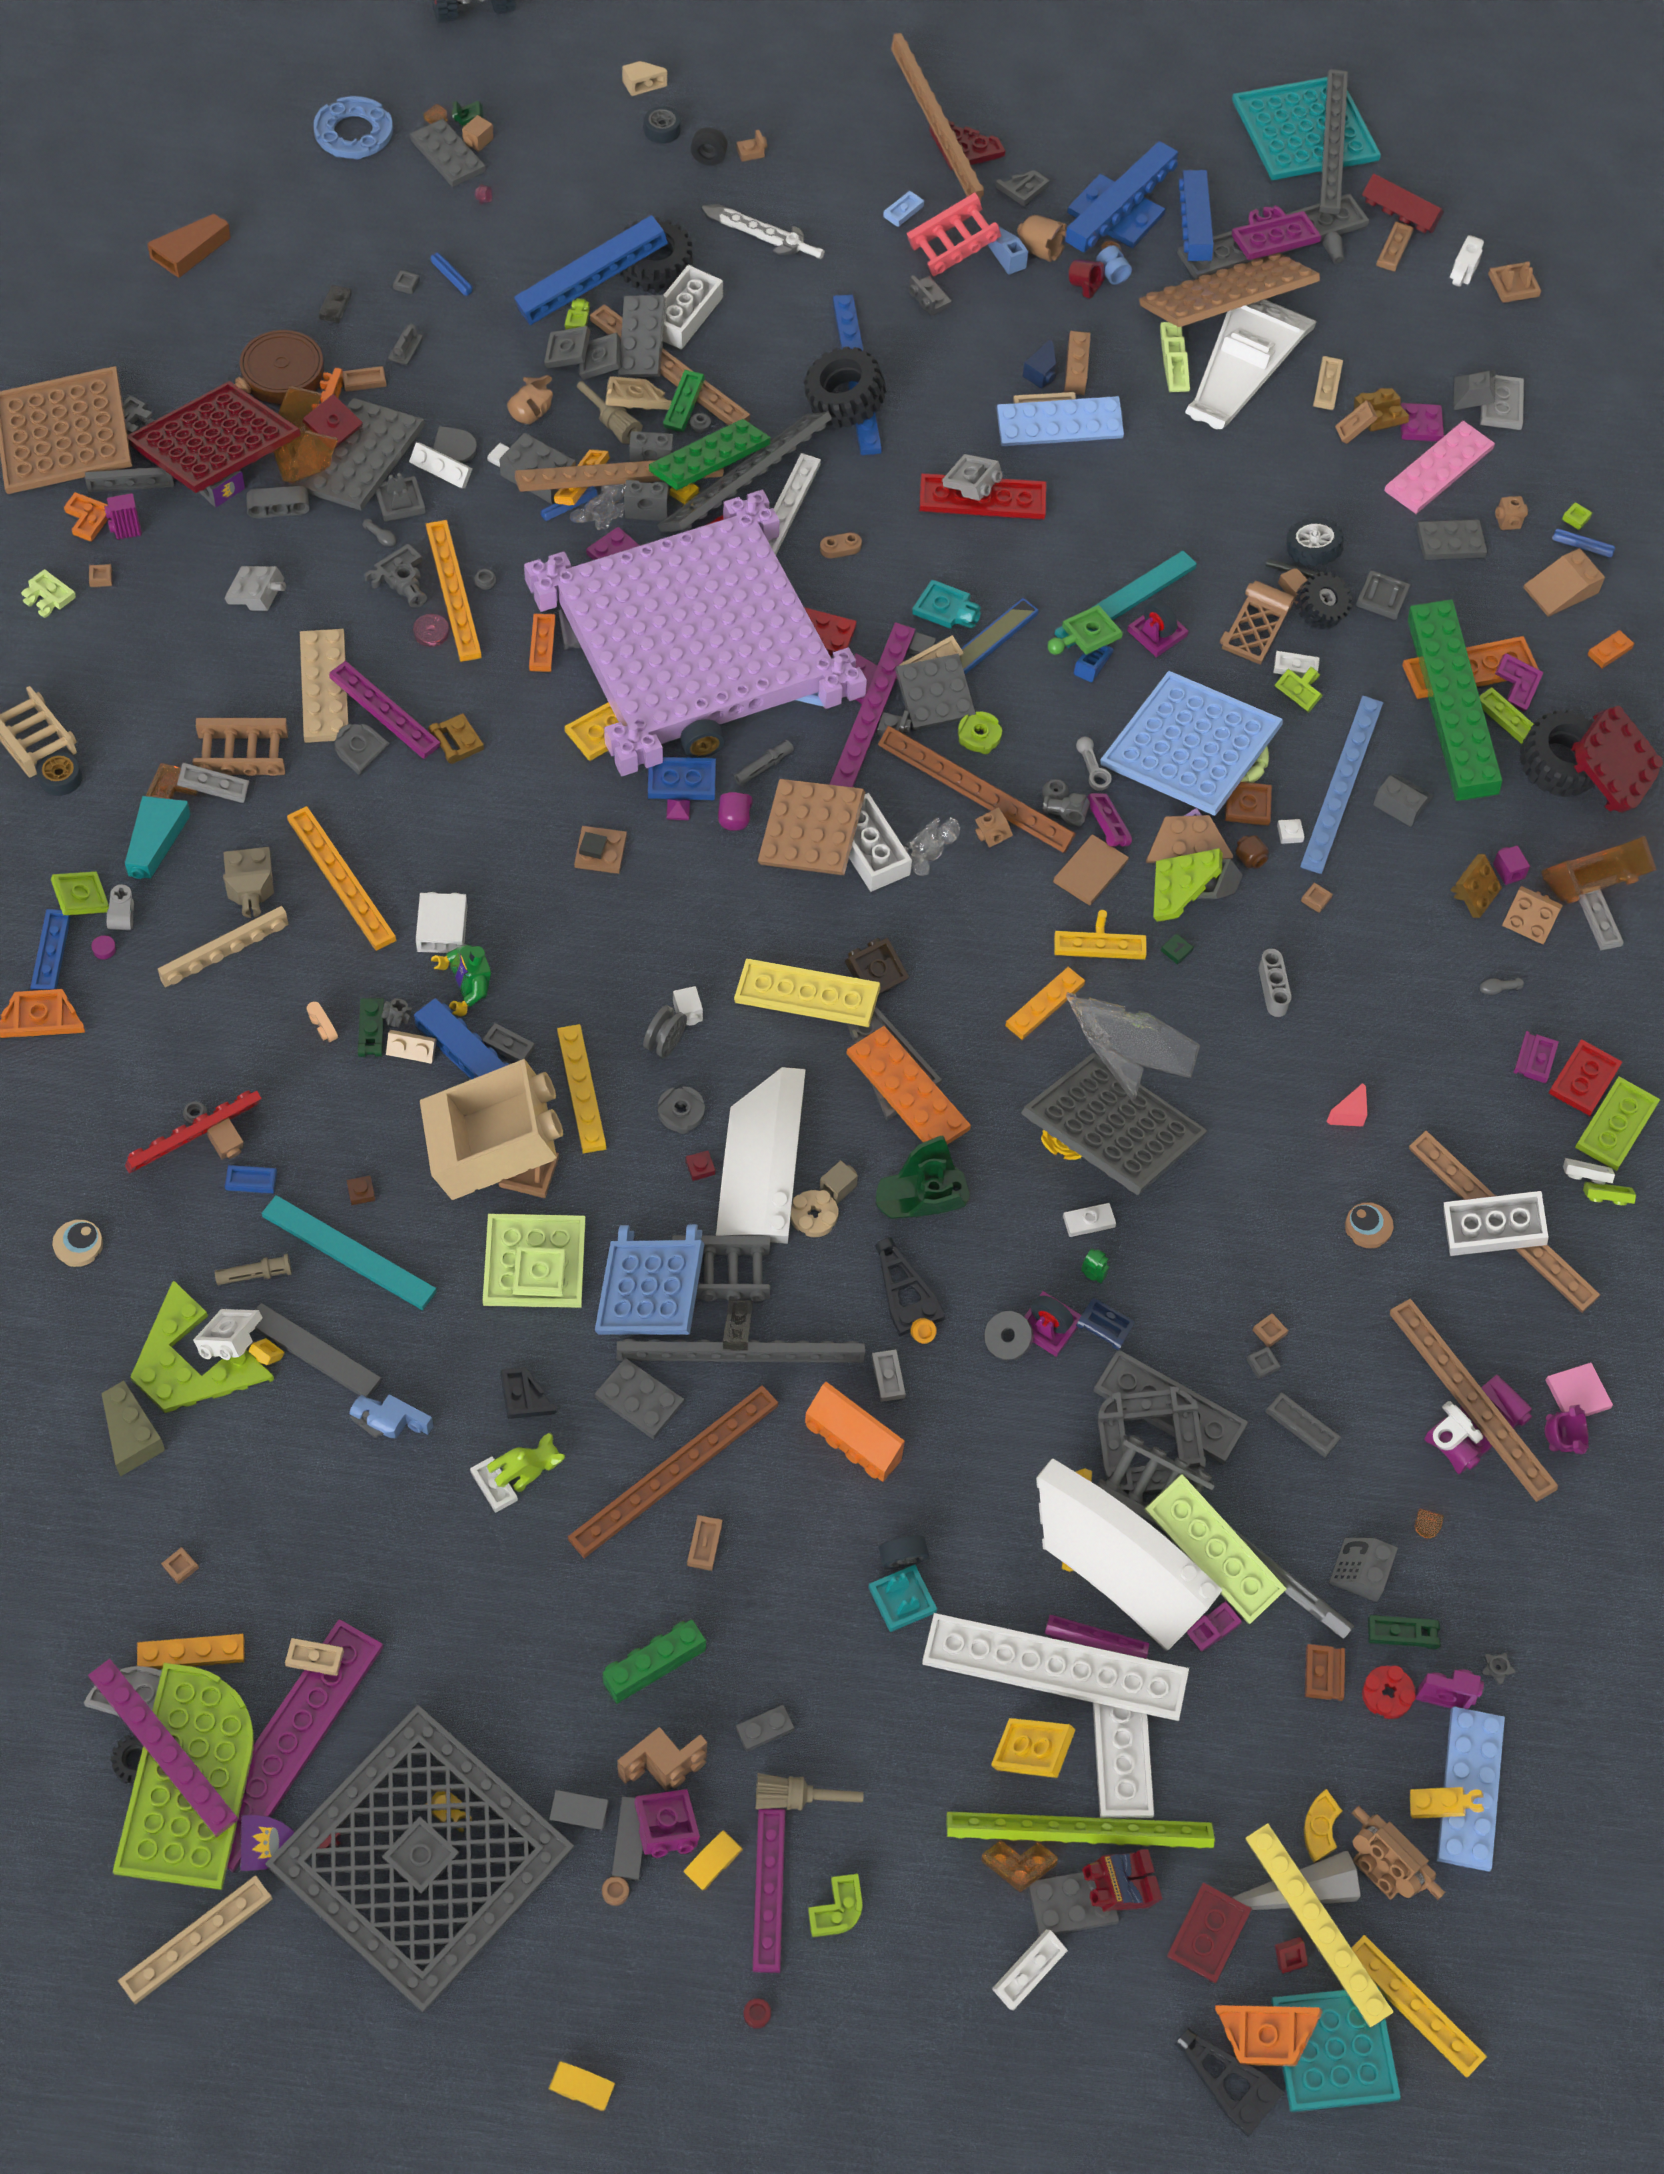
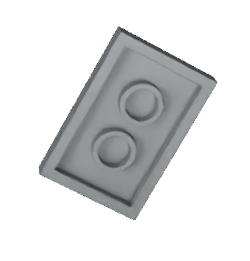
M1495 375V403L1481 405L1480 425L1521 430L1523 426V378Z

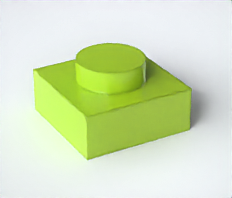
M1575 502L1564 513L1562 520L1580 530L1591 518L1592 512Z

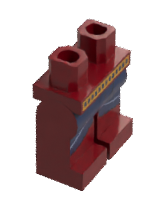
M1148 1849L1122 1855H1104L1082 1869L1084 1879L1095 1881L1097 1888L1090 1892L1092 1906L1102 1907L1103 1912L1149 1908L1162 1900L1156 1876H1150L1155 1871Z

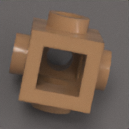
M1522 496L1501 498L1499 506L1496 507L1495 511L1500 530L1521 529L1524 518L1528 515V508L1524 504Z
M999 807L975 819L978 826L975 832L979 840H985L989 848L1013 836L1009 824Z

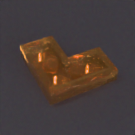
M160 763L146 796L172 799L175 791L197 796L199 791L177 785L181 771L180 767Z
M1000 1840L982 1854V1862L1020 1893L1055 1867L1058 1861V1857L1039 1842L1022 1855H1019Z

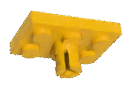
M1009 1718L991 1766L998 1771L1058 1778L1075 1729L1069 1724Z

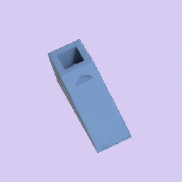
M999 227L1001 237L989 243V248L1008 275L1026 269L1028 250L1018 237Z

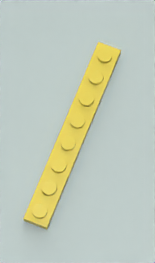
M1269 1824L1264 1825L1246 1837L1245 1840L1369 2027H1373L1391 2015L1393 2010Z

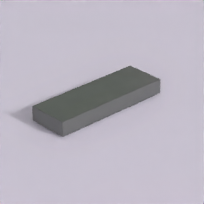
M622 1796L612 1877L616 1876L624 1880L639 1881L643 1852L639 1835L640 1823L634 1803L635 1798Z

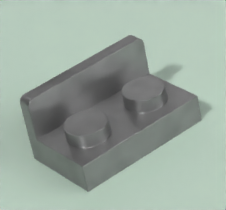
M915 275L910 277V294L919 301L921 307L930 316L951 307L952 301L930 276L918 280Z

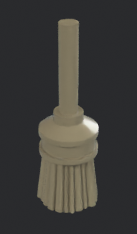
M583 381L577 384V388L600 408V421L613 431L622 444H630L631 431H642L643 425L627 414L624 407L606 405Z
M761 1773L757 1775L756 1809L787 1807V1810L798 1809L802 1811L807 1802L812 1803V1800L863 1803V1792L813 1789V1786L807 1785L802 1776L800 1778L792 1776L783 1778Z

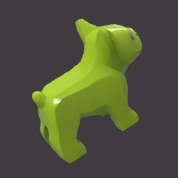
M548 1433L540 1440L537 1449L514 1448L490 1462L486 1467L490 1473L502 1467L503 1471L494 1479L498 1487L504 1488L512 1479L520 1476V1479L513 1487L515 1491L522 1492L526 1485L534 1481L544 1469L550 1471L561 1463L565 1455L558 1452L553 1445V1435Z

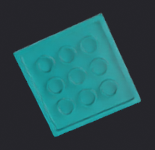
M1345 1990L1272 1997V2007H1314L1322 2009V2015L1297 2065L1282 2066L1290 2112L1399 2101L1401 2099L1386 2019L1370 2028Z

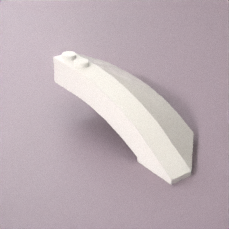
M782 1067L731 1106L716 1236H770V1242L788 1244L805 1069Z
M1051 1459L1036 1477L1037 1488L1040 1490L1041 1503H1039V1512L1044 1532V1539H1042L1043 1550L1046 1549L1105 1594L1166 1651L1210 1608L1221 1593L1222 1589L1179 1548L1143 1518L1102 1488L1055 1459Z

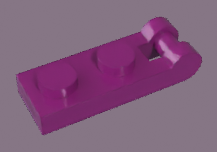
M1089 794L1087 797L1090 801L1089 807L1107 836V845L1129 846L1132 842V837L1108 795Z

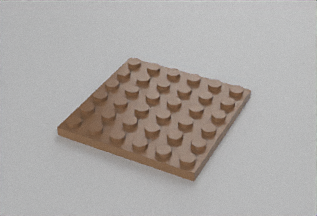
M116 366L0 391V456L4 487L7 494L85 477V472L112 471L133 467Z

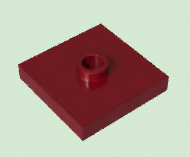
M334 394L303 418V423L332 451L363 426V422Z

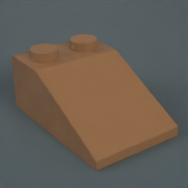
M1579 548L1559 558L1527 582L1523 588L1549 617L1598 594L1605 577Z

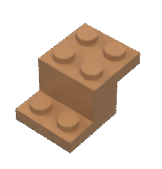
M659 1727L618 1759V1776L626 1784L629 1780L635 1781L645 1772L644 1768H647L665 1791L671 1787L675 1789L686 1779L684 1776L692 1770L694 1772L698 1771L705 1765L707 1741L700 1734L679 1751Z

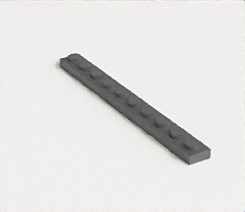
M1329 69L1327 75L1320 213L1339 215L1348 71Z
M634 1339L617 1341V1361H623L626 1358L629 1361L864 1363L865 1343H858L856 1341H848L846 1343H834L832 1341L810 1343L803 1340L796 1343H785L781 1340H775L771 1343H761L757 1340H749L747 1342H735L733 1340H724L722 1342H711L709 1340L686 1342L681 1339L673 1340L672 1342H662L658 1339H651L647 1342Z

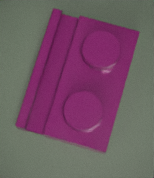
M1526 1031L1513 1073L1517 1074L1519 1072L1524 1074L1525 1077L1546 1083L1559 1041L1537 1034L1534 1036Z

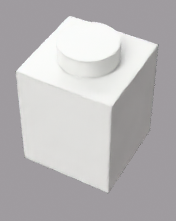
M696 986L673 991L676 1013L682 1012L687 1016L686 1025H695L703 1021V1008Z

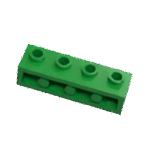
M693 1620L687 1623L682 1621L675 1625L672 1631L665 1636L661 1634L650 1641V1645L645 1648H636L627 1655L628 1658L623 1661H615L609 1664L603 1672V1683L616 1704L706 1651V1640Z

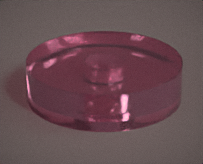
M426 614L419 617L413 626L414 637L423 646L435 647L441 645L447 640L449 635L447 621L436 614Z

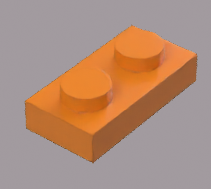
M1618 630L1591 648L1587 655L1601 668H1604L1630 651L1634 643L1623 632Z

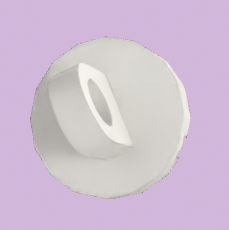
M1448 1401L1442 1406L1448 1417L1437 1426L1433 1433V1440L1440 1449L1452 1450L1467 1436L1476 1444L1483 1439L1482 1433L1473 1427L1470 1419L1456 1405ZM1445 1431L1453 1433V1438L1448 1443L1440 1441V1435Z

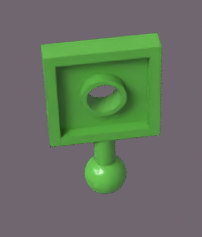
M1097 605L1064 620L1062 627L1069 636L1062 639L1052 638L1048 642L1047 647L1051 654L1058 655L1064 651L1066 646L1075 642L1085 654H1088L1121 639L1122 631L1105 611ZM1087 629H1097V631H1089Z

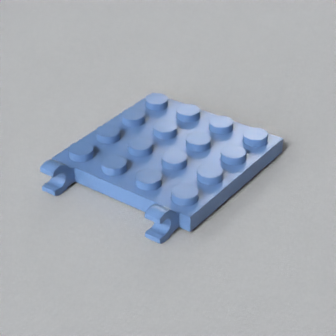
M697 1224L687 1225L685 1240L633 1241L635 1233L634 1231H629L630 1226L620 1225L618 1241L610 1242L595 1331L598 1335L690 1334L705 1245L701 1240L702 1230H697Z

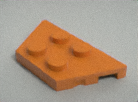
M63 989L14 992L9 1005L0 1015V1038L85 1033L84 1025L78 1018L72 1004L68 1001Z
M1215 2006V2010L1225 2027V2032L1233 2045L1239 2063L1248 2065L1296 2066L1322 2015V2009L1314 2007Z

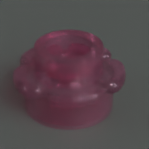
M483 184L475 191V197L481 205L489 203L492 199L491 188Z

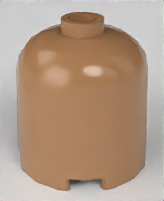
M1032 215L1020 224L1017 231L1018 237L1028 250V253L1051 262V260L1056 261L1064 250L1065 246L1062 245L1064 236L1066 237V224L1039 215Z

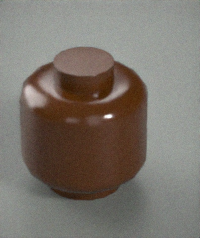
M1244 836L1237 842L1238 846L1235 854L1244 866L1257 869L1267 862L1269 849L1258 836Z

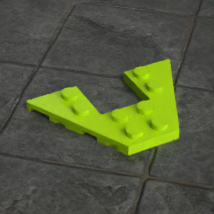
M175 1281L172 1282L131 1374L132 1382L164 1413L177 1410L181 1406L188 1407L197 1404V1401L210 1397L214 1399L225 1396L237 1389L245 1390L248 1389V1386L268 1380L272 1382L274 1380L273 1375L247 1350L240 1357H231L229 1360L221 1359L201 1376L172 1348L208 1317L207 1312Z

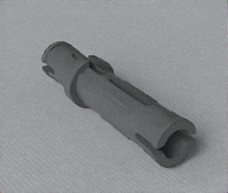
M784 740L775 748L766 750L763 756L733 775L736 783L739 786H743L770 766L779 764L782 758L794 751L792 744L788 740Z

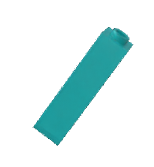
M142 796L125 860L128 876L137 879L152 878L190 818L187 801Z

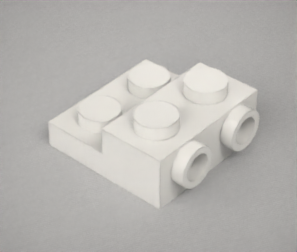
M221 1309L194 1338L199 1354L205 1359H210L212 1356H220L225 1360H229L231 1357H240L253 1342L249 1333L255 1329V1326L262 1319L259 1310Z

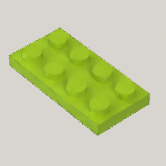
M1618 1077L1575 1148L1617 1171L1660 1099L1627 1080Z

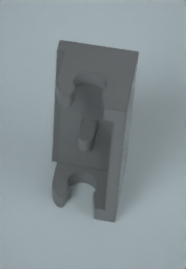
M556 1790L549 1820L603 1830L610 1802L606 1799Z

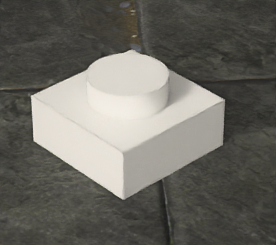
M1300 819L1278 821L1277 828L1281 844L1303 842L1304 833Z

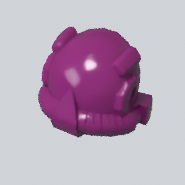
M1580 1405L1569 1406V1412H1557L1556 1415L1548 1414L1546 1416L1545 1436L1550 1443L1549 1449L1551 1451L1560 1450L1561 1452H1575V1454L1586 1453L1587 1448H1589L1588 1426L1585 1411L1580 1408Z

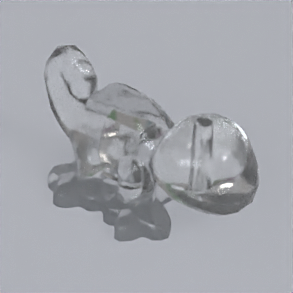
M625 484L603 485L601 487L602 493L590 499L585 504L584 509H577L570 513V520L574 523L596 521L595 528L597 530H606L612 518L616 519L617 516L623 517L625 505L623 503H614L619 502L624 497Z
M953 817L946 820L938 828L939 819L935 818L904 846L906 851L912 849L910 856L912 859L911 867L916 874L921 876L927 875L930 870L928 860L938 859L943 852V844H952L959 837L960 826Z

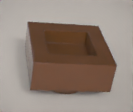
M371 1176L347 1180L351 1205L375 1201Z

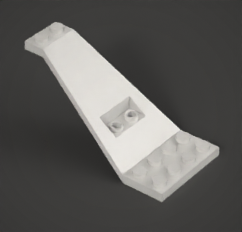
M1266 299L1228 311L1196 398L1188 405L1186 414L1191 415V418L1194 420L1209 423V426L1212 428L1223 429L1296 345L1314 329L1317 321Z

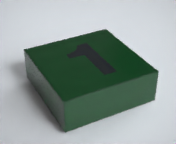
M1176 933L1161 947V952L1178 965L1193 951L1194 947Z

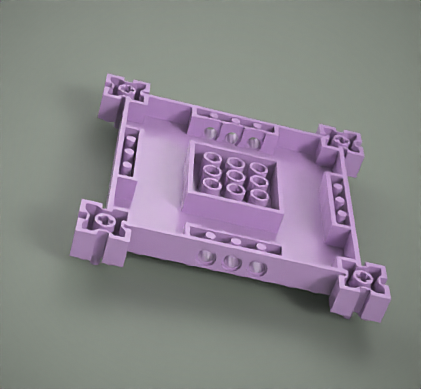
M763 490L747 494V500L745 501L741 500L740 497L724 501V520L571 567L565 551L548 556L549 560L546 563L538 559L524 564L525 581L531 593L534 592V599L540 612L557 607V601H559L619 722L604 727L605 744L611 756L615 755V765L621 777L637 772L638 765L644 763L645 767L649 768L663 763V747L661 744L680 738L686 726L699 720L710 719L718 724H723L819 692L818 696L825 709L841 704L842 698L846 696L849 701L865 696L867 680L860 667L855 668L856 659L850 648L833 652L831 659L768 540L779 537L780 520L774 509H769V500Z

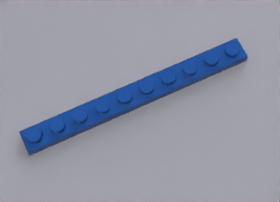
M853 294L833 296V307L841 349L843 347H850V349L856 347L863 351ZM849 381V382H847V383H848V389L851 390V389L854 388L859 382H858V381ZM874 412L869 420L866 418L863 420V423L855 424L860 455L881 454V443Z

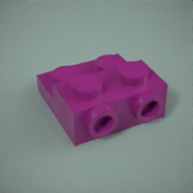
M1465 1669L1455 1670L1450 1678H1446L1442 1673H1427L1417 1688L1415 1700L1450 1709L1452 1707L1469 1709L1471 1705H1475L1477 1696L1481 1697L1484 1682L1480 1681L1481 1676L1474 1675L1473 1672Z
M687 1789L636 1796L634 1803L640 1823L639 1835L645 1855L652 1854L654 1858H660L665 1856L668 1851L678 1850V1853L686 1854L691 1852L694 1847H697L700 1835Z

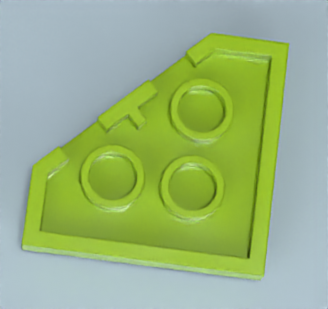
M1220 848L1156 861L1153 917L1157 922L1178 918L1184 912L1183 908L1191 900L1195 901L1206 889L1205 885L1213 877L1217 878L1220 875L1223 853Z

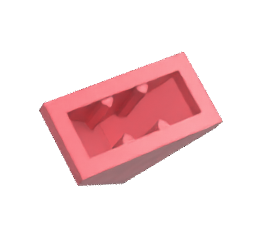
M1362 1083L1330 1111L1327 1122L1330 1125L1363 1127L1367 1118L1366 1086Z

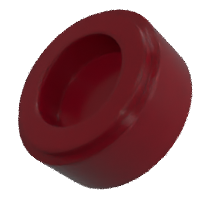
M760 1998L750 2000L744 2008L745 2022L752 2028H762L768 2024L771 2018L769 2004Z

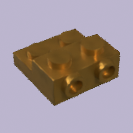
M1380 388L1374 393H1361L1354 397V410L1365 401L1370 402L1378 419L1367 427L1371 432L1409 423V415L1400 405L1401 398L1392 388Z

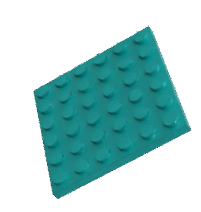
M1327 77L1233 94L1232 101L1271 180L1322 171ZM1347 90L1343 167L1379 161L1381 154Z

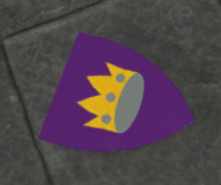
M241 1815L240 1871L268 1869L265 1863L295 1832L284 1823L270 1817Z

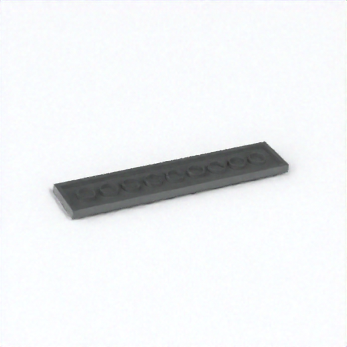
M1351 194L1341 197L1339 215L1320 213V203L1285 214L1290 215L1304 211L1320 233V241L1329 233L1337 232L1341 235L1366 227L1369 223V219ZM1232 231L1213 237L1212 261H1188L1187 253H1184V246L1179 247L1177 252L1195 280L1199 279L1202 275L1215 274L1220 269H1230L1236 264L1251 262V260L1246 258L1232 237Z
M829 412L806 414L774 437L770 445L754 452L658 523L660 531H670V533L679 530L684 532L692 527L691 523L695 520L698 521L706 517L710 509H715L723 504L722 500L737 494L738 488L749 485L753 481L752 478L754 476L765 473L768 470L767 467L780 462L785 453L788 454L796 450L797 444L809 440L812 437L811 434L815 431L818 432L827 426L826 423L832 419Z

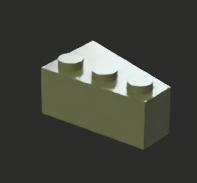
M125 1381L101 1393L115 1465L120 1477L165 1451L160 1436Z

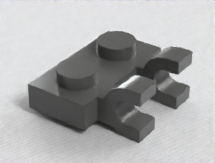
M130 395L123 402L128 435L139 429L138 426L134 425L138 419L145 426L155 421L151 419L153 416L152 412L148 411L146 404Z

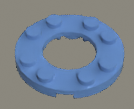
M350 96L339 98L336 103L330 106L327 104L323 106L314 119V134L318 144L335 157L361 159L383 149L389 143L393 134L390 113L386 112L377 101L365 97ZM351 116L365 118L373 126L370 135H365L358 141L357 139L347 141L343 137L340 138L337 136L334 128L340 120Z

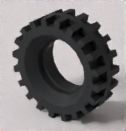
M655 217V220L664 230L668 242L664 246L670 248L673 253L671 256L658 261L643 258L619 272L620 276L624 275L626 283L632 281V287L637 289L638 286H642L643 291L648 292L649 288L655 289V292H660V288H665L667 291L687 265L692 266V239L688 238L686 230L681 232V225L677 223L673 226L669 219L666 222H661L660 218ZM637 220L634 221L633 226L639 222ZM626 226L624 228V231L629 229L630 227Z

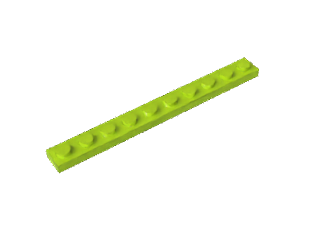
M947 1812L946 1817L947 1837L1009 1839L1012 1841L1035 1840L1038 1842L1061 1841L1064 1843L1088 1842L1090 1844L1112 1843L1116 1845L1135 1844L1214 1848L1215 1841L1212 1823L968 1812Z

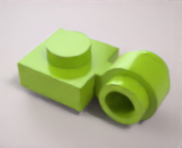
M580 298L572 301V310L568 309L565 330L587 326L590 302Z

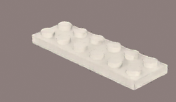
M1093 1702L1100 1818H1153L1154 1808L1147 1714Z

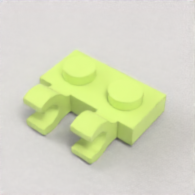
M45 569L28 581L29 587L21 592L26 597L23 602L28 606H32L37 601L39 595L44 598L36 604L41 609L38 611V614L44 618L51 614L54 607L60 610L76 598L73 590Z

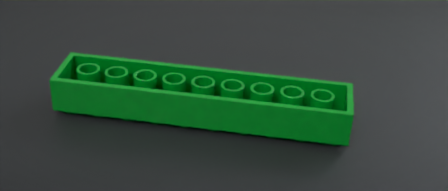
M1453 599L1410 606L1408 624L1416 654L1419 658L1425 687L1428 690V699L1455 801L1498 795L1501 789L1502 778Z

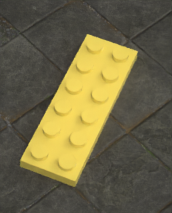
M746 959L734 1000L735 1003L869 1027L881 986L880 982Z

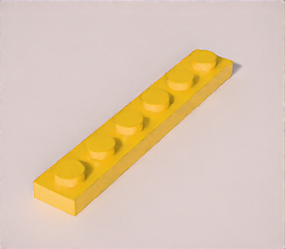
M578 1024L557 1028L582 1152L589 1153L606 1150V1142L581 1026Z
M1365 1935L1351 1948L1375 1985L1379 1986L1380 1992L1466 2078L1482 2063L1487 2056Z

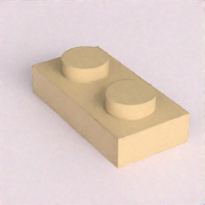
M390 1030L388 1033L386 1055L432 1064L435 1056L436 1038Z
M292 1638L285 1665L287 1667L337 1676L344 1649L342 1647Z

